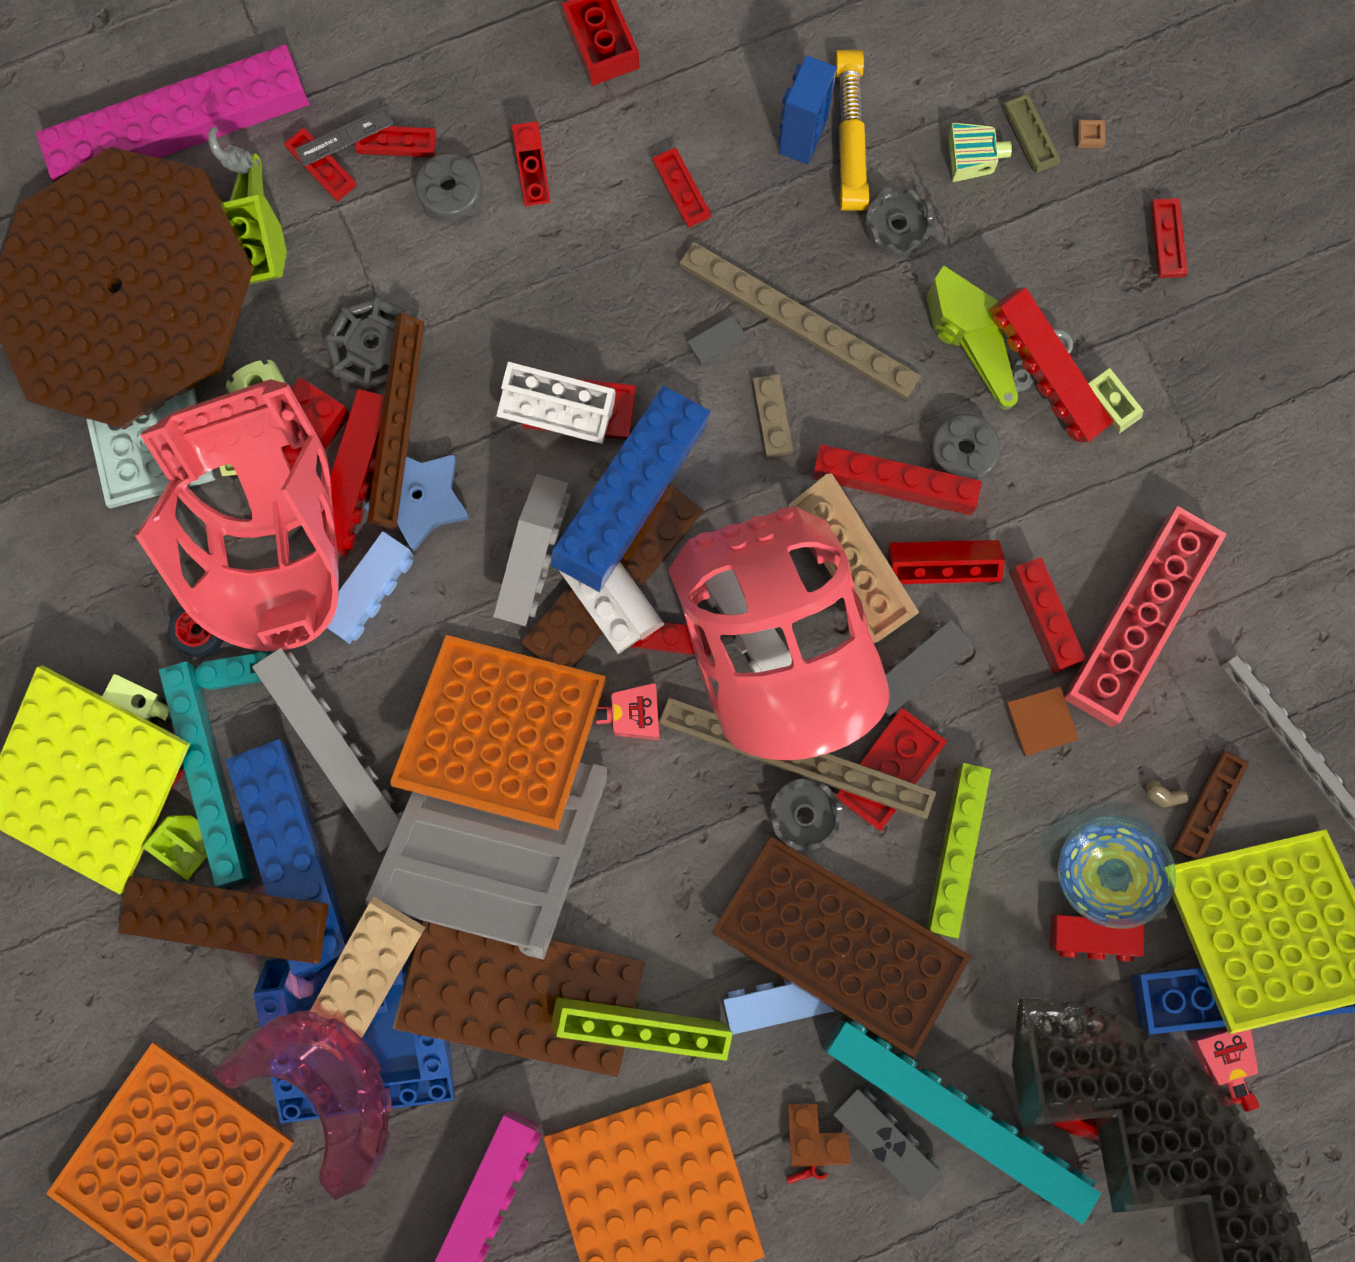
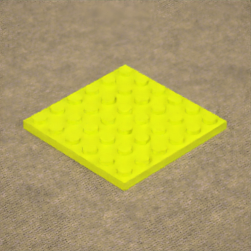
M39 666L35 670L0 754V830L110 890L122 894L124 893L128 877L133 876L144 851L142 845L151 835L190 743L45 666Z
M1326 829L1164 868L1171 885L1170 892L1229 1035L1355 1004V889Z

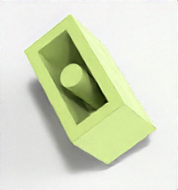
M1110 368L1088 383L1111 417L1112 425L1119 434L1142 418L1143 409Z

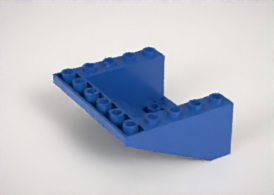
M412 952L352 1056L347 1055L301 1027L334 966L299 978L291 974L287 959L266 960L253 995L280 1124L453 1101L455 1099L450 1041L393 1029Z

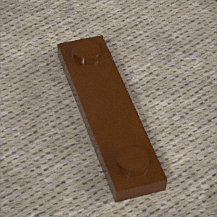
M1225 749L1221 750L1171 849L1193 861L1202 858L1250 763Z

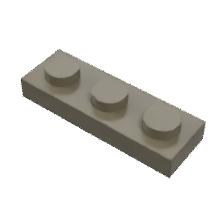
M780 374L753 378L766 458L793 454Z

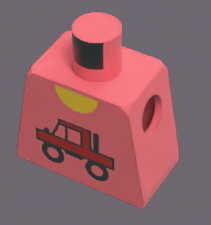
M656 684L612 693V706L597 707L596 723H613L615 736L659 740Z
M1227 1028L1188 1039L1212 1084L1223 1085L1227 1083L1231 1098H1239L1249 1094L1244 1078L1258 1073L1251 1029L1229 1035Z

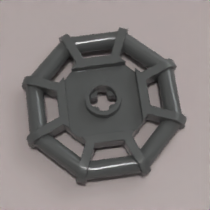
M375 296L374 299L347 307L343 305L329 332L323 336V343L326 345L332 366L331 373L334 377H340L368 392L386 386L388 374L372 378L373 371H383L389 367L395 320L390 322L380 317V312L383 311L395 318L399 313H405L414 317L413 313L383 300L381 296ZM373 310L372 315H369L366 319L362 320L361 318L356 319L354 317L355 315ZM349 320L352 324L345 336H339ZM378 338L377 343L379 345L376 348L369 349L366 341ZM421 344V351H420V353L423 352V345H422V344ZM337 345H345L348 357L342 361ZM354 364L364 369V377L348 370V368Z

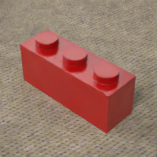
M1051 916L1050 950L1059 951V957L1076 958V952L1087 953V959L1105 960V954L1116 955V961L1134 962V956L1143 957L1144 921L1136 924H1115L1111 922L1103 924L1088 917Z

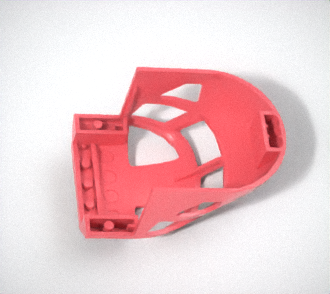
M270 379L177 410L143 431L140 436L169 480V483L135 537L188 615L214 636L233 645L252 650L276 651L279 648L288 650L305 645L318 637L331 623L339 597L338 550L334 530L330 473L324 448L290 386L287 383ZM289 444L292 449L303 447L292 470L282 450V446ZM317 453L322 467L321 480L316 472ZM226 464L232 465L246 494L252 512V519H239L218 512L202 502L188 488V484L217 467ZM177 496L205 523L209 554L192 541L175 517ZM323 509H325L326 513V533L324 531L321 513ZM302 525L316 550L291 562L288 532ZM276 534L279 564L277 567L257 570L229 567L224 543L225 535L240 538H256ZM177 541L205 570L204 575L192 588L181 572Z
M796 506L791 508L784 507L775 513L755 516L749 521L729 524L723 527V529L710 533L703 532L694 538L688 539L669 567L668 573L681 602L703 686L720 728L727 740L741 751L760 758L798 760L817 757L839 750L868 733L884 715L889 703L890 691L881 658L868 629L867 616L854 587L848 558L827 521ZM809 547L818 564L831 562L836 565L837 570L834 577L823 587L813 592H807L789 554L791 550ZM733 570L745 598L748 611L737 615L714 614L697 607L699 602L710 598L706 581L718 573ZM842 597L847 612L850 638L835 649L804 660L801 657L792 623L822 611ZM698 625L705 632L715 662L709 659L704 652ZM771 628H782L792 659L789 666L763 672L738 673L735 671L720 639L721 635L748 634ZM710 676L718 682V697H716Z

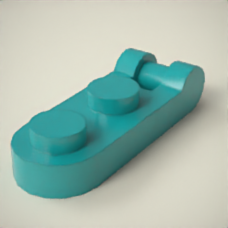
M260 651L254 654L201 663L195 671L197 683L207 690H216L262 682L258 675L253 673L252 664H257L269 656L271 651Z

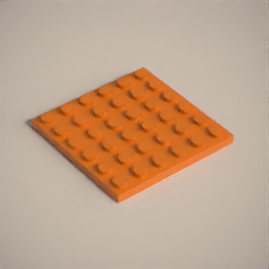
M446 635L392 775L391 786L558 830L604 689L606 676Z
M153 1042L46 1195L138 1262H214L295 1141L161 1045Z
M710 1082L543 1137L580 1262H752L765 1257Z

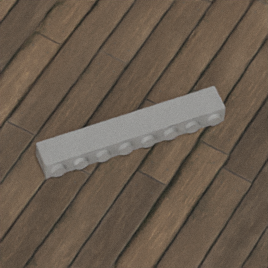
M279 648L252 666V668L378 852L383 854L390 845L403 813L397 814L391 805L395 801L386 788L382 791L375 783L379 780L370 765L366 768L359 760L363 755L354 742L349 745L343 737L347 734L345 728L339 720L332 721L328 715L331 708L323 697L317 699L312 692L316 687L307 674L301 676L296 668L300 663L290 651L286 654L283 649Z

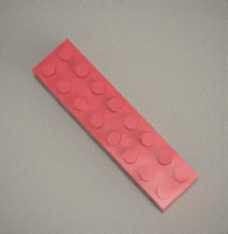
M1179 506L1167 515L1089 651L1086 660H1084L1065 693L1064 698L1067 702L1110 727L1121 722L1226 537V533Z

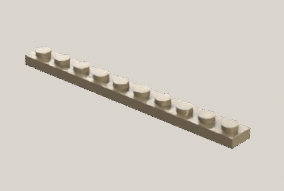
M693 241L680 261V267L905 401H907L921 378V375L696 242Z
M668 698L659 722L660 726L924 820L928 818L936 792L830 754L798 760H773L750 755L736 748L727 740L714 713L672 698Z

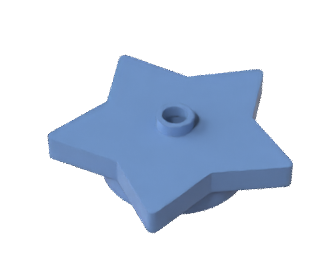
M454 455L424 463L406 456L397 524L413 551L421 545L433 529L440 525L469 519L468 513L452 491L456 468V458ZM422 493L420 499H414L417 494ZM370 501L365 505V510L367 512L369 510Z

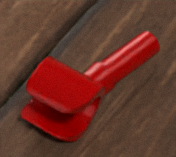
M1251 1092L1239 1098L1214 1099L1215 1106L1237 1105L1241 1103L1244 1112L1259 1108L1256 1096Z
M809 1166L808 1169L787 1176L786 1179L788 1184L810 1177L822 1180L828 1176V1173L824 1172L816 1175V1166Z

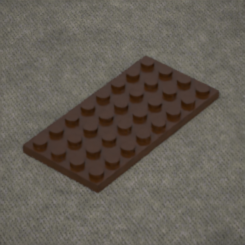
M772 836L712 931L713 936L849 1020L856 1021L865 1027L867 1031L880 1037L913 1059L972 957L970 954Z
M421 920L420 924L426 928L412 952L393 1029L618 1077L625 1046L556 1037L551 1028L556 998L634 1009L645 962L555 940L550 941L543 960L523 954L519 950V946Z

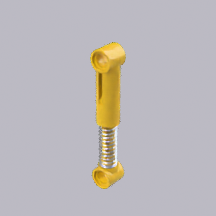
M862 49L836 50L835 66L837 67L836 77L839 78L841 86L840 106L842 122L839 125L840 210L865 211L868 210L869 186L866 176L865 125L861 121L862 118H860L862 115L860 109L861 93L859 92L861 90L859 88L860 77L863 76L864 55Z

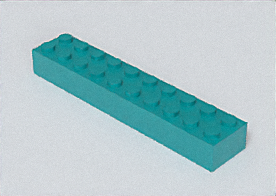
M839 1021L822 1048L825 1052L1082 1225L1084 1224L1102 1194L1093 1188L1096 1184L1095 1181L1074 1168L1069 1172L1070 1165L1049 1151L1045 1156L1042 1154L1045 1148L1024 1134L1021 1139L1018 1138L1019 1130L1000 1118L996 1122L991 1119L993 1116L992 1112L974 1101L969 1105L966 1103L968 1096L949 1084L945 1089L940 1085L943 1080L929 1070L923 1068L920 1072L915 1069L918 1064L916 1061L900 1051L897 1055L890 1052L893 1047L892 1045L875 1035L872 1039L865 1035L867 1029L856 1021Z

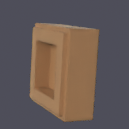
M1079 119L1077 122V148L1103 149L1105 146V120Z

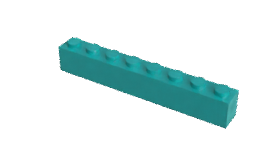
M185 661L159 669L175 734L190 743L183 759V765L215 887L226 888L251 880L252 877L202 689L196 680V667Z

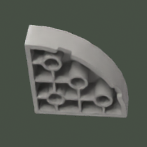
M540 474L536 475L518 521L493 617L526 626L529 616L535 617L539 601L534 599L536 593L541 594L551 565L552 551L557 543L560 527L571 494L566 493L567 482Z

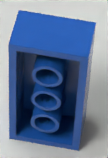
M807 55L802 65L797 64L792 77L794 81L792 88L787 87L782 99L784 106L780 114L782 120L779 130L781 131L777 140L778 143H781L779 154L809 165L828 121L837 71L836 66Z

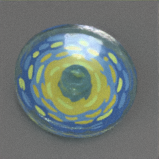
M1104 816L1081 824L1068 836L1058 859V879L1066 899L1082 916L1105 927L1127 929L1150 922L1164 910L1175 889L1176 868L1167 845L1149 827L1125 817Z

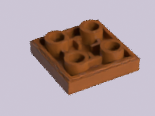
M1061 686L1006 703L1024 757L1079 740Z

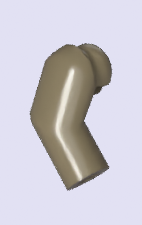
M1156 780L1148 782L1145 787L1149 799L1160 807L1166 808L1188 802V796L1184 789L1169 792Z

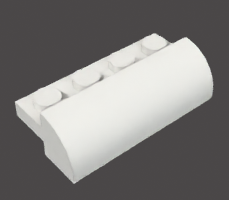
M508 362L501 387L503 392L497 417L603 444L609 418L611 419L615 389Z
M621 562L618 563L600 593L560 571L617 654H620L638 640H643L664 625V622Z

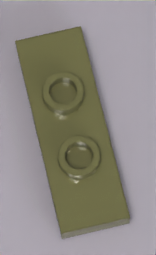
M1026 93L1004 102L1003 109L1035 174L1059 165L1061 159L1029 94Z

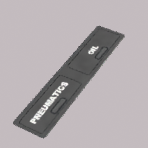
M383 107L296 148V152L303 166H307L392 125L393 121L387 109Z

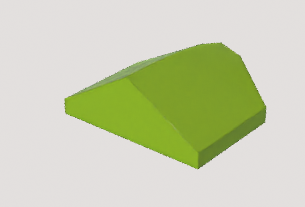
M192 815L167 816L142 845V848L186 880L191 877L207 858L199 822Z

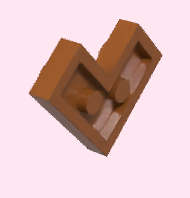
M788 1104L791 1167L850 1165L848 1133H819L817 1104Z

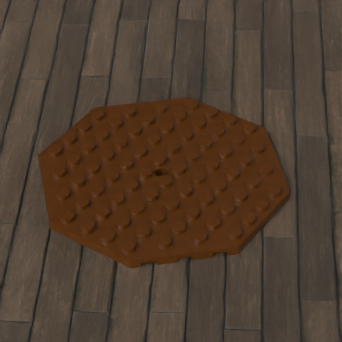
M109 147L18 205L0 258V341L27 401L125 430L132 426L133 421L143 415H150L165 406L166 401L175 396L180 397L195 388L197 383L208 376L213 377L221 372L254 266L242 247V241L227 216L228 212L220 196L216 193L208 172L201 168ZM121 281V289L114 293L111 285Z

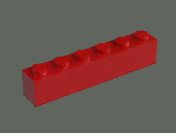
M1026 287L1012 290L989 309L993 315V322L999 329L1004 331L1008 337L1007 342L1012 350L1018 352L1023 360L1022 365L1024 369L1033 375L1038 383L1037 388L1039 392L1048 398L1052 404L1051 409L1053 413L1062 419L1067 427L1066 432L1071 439L1076 442H1090L1113 423L1111 417Z
M360 389L357 390L330 476L338 555L347 557L348 551L352 550L355 545L356 535L354 531L356 525L360 524L363 519L364 509L362 506L364 499H368L371 493L372 483H370L375 468L385 397L384 395ZM323 509L321 513L324 531L326 533V513L325 509Z
M820 444L812 477L814 480H820L826 474L832 473L840 486L966 515H972L976 509L982 481L822 444Z

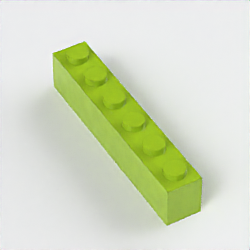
M962 763L957 768L926 929L939 936L959 939L991 769L967 763Z
M558 997L556 998L551 1022L552 1030L556 1037L724 1061H727L733 1035L731 1029L722 1021Z

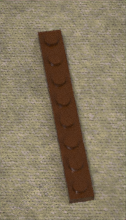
M399 313L395 318L367 522L388 529L397 527L424 321L405 313Z

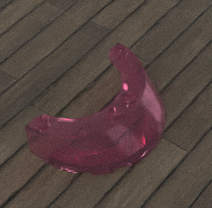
M297 1011L293 1014L279 1016L260 1028L211 1071L227 1088H237L253 1078L268 1076L290 1082L309 1098L319 1115L324 1131L325 1152L319 1172L320 1183L335 1200L365 1187L385 1154L391 1131L388 1130L389 1114L392 1113V1104L389 1088H384L379 1073L382 1068L364 1040L355 1031L335 1018L329 1020L318 1016L317 1012Z

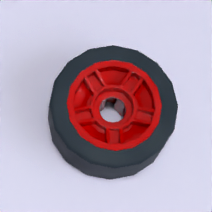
M183 607L177 609L171 617L168 627L169 637L175 647L195 657L207 656L219 649L224 640L214 636L204 628H202L199 634H193L198 623L188 615Z

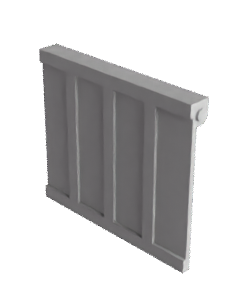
M579 764L558 830L412 792L365 900L366 905L368 906L373 897H376L408 917L519 946V950L523 954L544 960L607 781V767L596 764Z

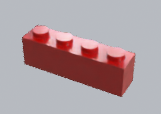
M999 540L889 543L888 563L901 584L1002 582L1005 558Z
M1042 557L1016 566L1009 574L1052 674L1076 666L1086 660Z

